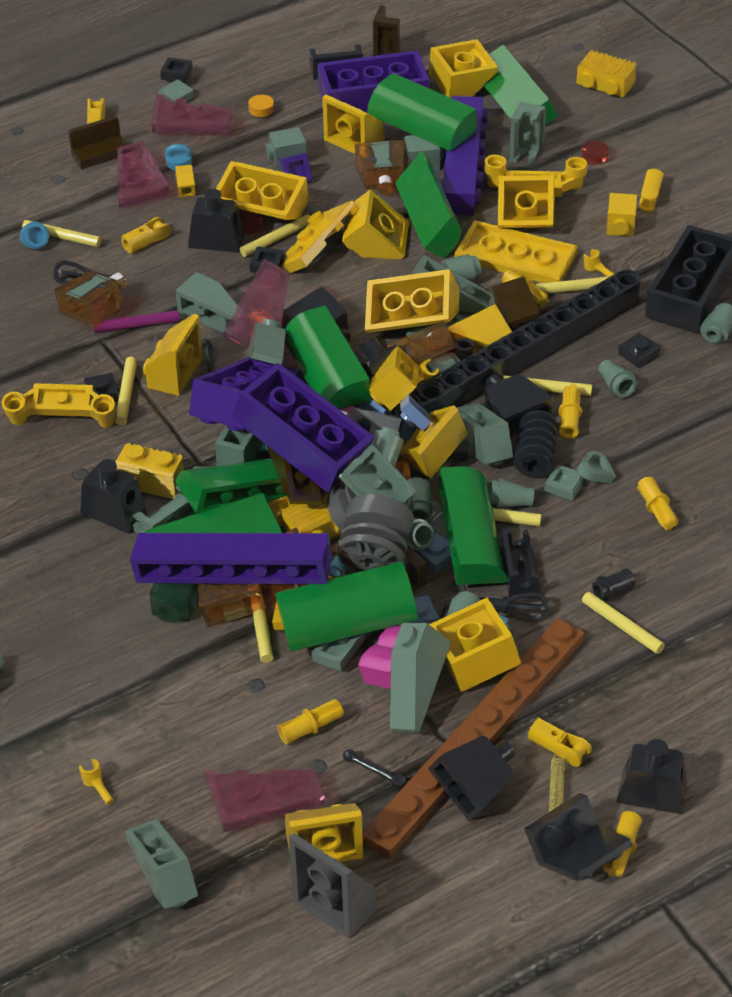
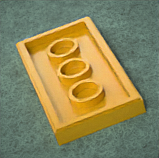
M474 220L455 251L454 257L466 254L470 256L476 255L482 268L502 273L512 269L526 279L549 283L563 281L578 254V246L508 228H498L496 225Z

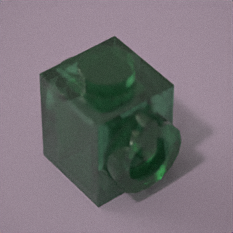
M154 583L149 593L152 615L168 623H174L178 620L189 622L193 611L199 609L202 600V593L198 591L197 583Z

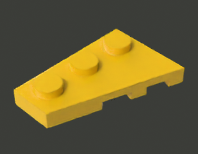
M353 200L323 213L318 211L309 217L308 225L297 235V242L286 252L287 257L281 265L286 274L307 267L327 245L325 239L338 232L344 226L341 220L345 216L353 215L359 209Z

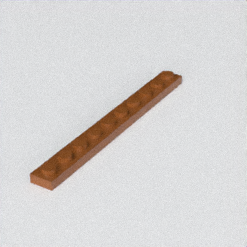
M557 618L520 658L521 664L510 669L362 832L363 844L391 859L448 795L428 768L444 753L480 736L487 737L493 744L584 642L585 632Z

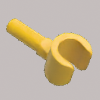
M591 249V257L583 254L584 268L586 270H597L606 277L614 275L612 271L600 262V252L598 250Z
M427 359L419 365L417 384L434 377L439 372V368L432 373L427 370L426 364L431 359Z
M92 759L93 770L90 771L84 770L80 765L79 770L83 784L88 787H94L106 805L112 804L114 799L104 786L99 762L96 759Z

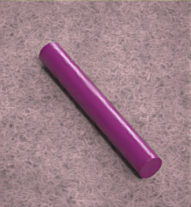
M176 310L94 321L93 325L94 332L98 333L180 322L179 312Z

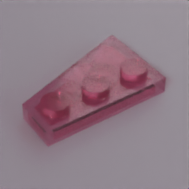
M156 94L151 123L152 133H230L232 114L231 109L203 103L193 106L188 105L184 99L177 98L176 102L165 100V95Z
M143 141L117 148L119 208L170 194L167 181Z
M264 259L222 335L249 349L255 322L262 324L263 318L280 322L279 328H281L290 273Z
M314 769L271 770L268 774H249L248 770H235V774L217 775L216 770H204L205 781L223 832L325 804L324 794Z

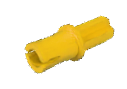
M509 269L502 276V283L522 276L515 270ZM526 279L538 309H542L549 302L547 299L548 295L537 288L534 281Z
M575 384L564 387L563 400L559 407V415L561 416L559 434L566 439L577 437L579 433V418L582 415V407L580 406L581 390Z
M653 477L641 479L638 482L639 486H637V489L646 501L648 512L654 513L658 522L665 530H671L674 526H677L678 518L669 505L670 499L668 495L660 490Z
M333 699L310 711L306 708L296 718L277 725L278 734L283 743L288 745L305 735L318 733L319 728L341 718L344 710L337 699Z
M625 811L621 813L615 833L630 838L632 846L623 851L618 859L603 865V870L610 877H620L623 875L630 854H633L636 850L635 839L643 820L635 812Z

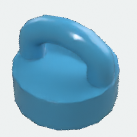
M174 144L167 147L165 156L166 165L169 169L175 171V166L192 165V154L189 147L182 144Z
M31 222L21 229L20 242L26 248L38 250L47 244L49 232L42 223Z

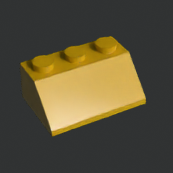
M235 161L230 162L216 187L221 192V198L234 200L237 203L238 209L285 220L301 218L309 202L306 177Z
M447 269L367 281L366 333L450 322L459 312L460 287L451 270Z

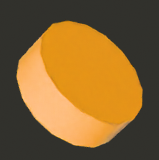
M255 95L249 99V112L253 116L267 117L274 112V100L268 95Z

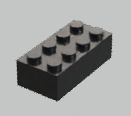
M687 225L647 290L645 317L699 333L703 321L711 308L717 303L732 277V237Z

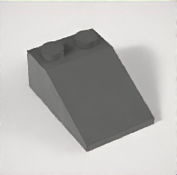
M293 833L289 837L293 902L350 939L377 910L376 888L366 878L360 877L338 860L333 859Z

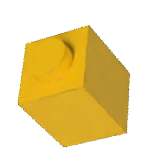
M610 193L606 235L634 237L636 194Z

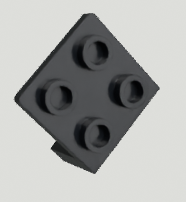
M578 793L524 828L538 865L575 881L589 878L594 874V870L607 862L618 859L623 851L632 846L630 838L598 825L588 796Z

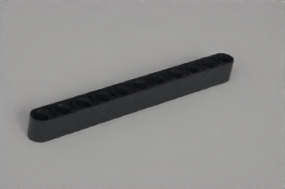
M633 270L617 272L417 385L409 395L429 414L432 411L450 406L457 408L485 393L487 388L485 382L490 375L499 374L502 378L504 376H514L634 307L639 301L640 275ZM399 403L394 407V416L401 417L402 411Z

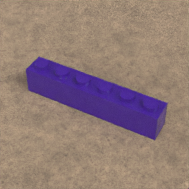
M452 96V99L476 109V132L453 150H446L442 188L455 215L474 216L475 205H480L488 108H483V97Z
M138 533L130 562L136 583L327 584L333 556L328 533Z

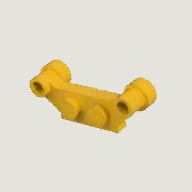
M490 155L485 159L487 185L493 188L499 187V176L554 175L555 197H562V193L570 189L578 190L583 187L584 176L587 174V161L581 157H571L566 161L565 171L563 172L507 170L506 159L503 156Z
M34 383L33 389L25 394L10 392L1 401L5 415L9 417L10 422L14 425L23 424L27 417L31 415L88 416L94 418L104 428L111 427L115 423L116 406L114 399L107 394H96L93 385Z

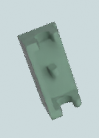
M525 102L519 103L511 117V162L517 163L522 155H529L528 163L531 164L536 160L539 152H543L546 107Z
M373 444L339 476L356 496L378 494L394 498L405 504L416 492Z
M177 485V486H176V489H177L179 492H182V491L180 490V488L178 487V485ZM178 493L173 500L148 517L141 512L134 514L133 517L137 521L132 524L133 531L137 534L145 533V530L198 513H195L186 497Z

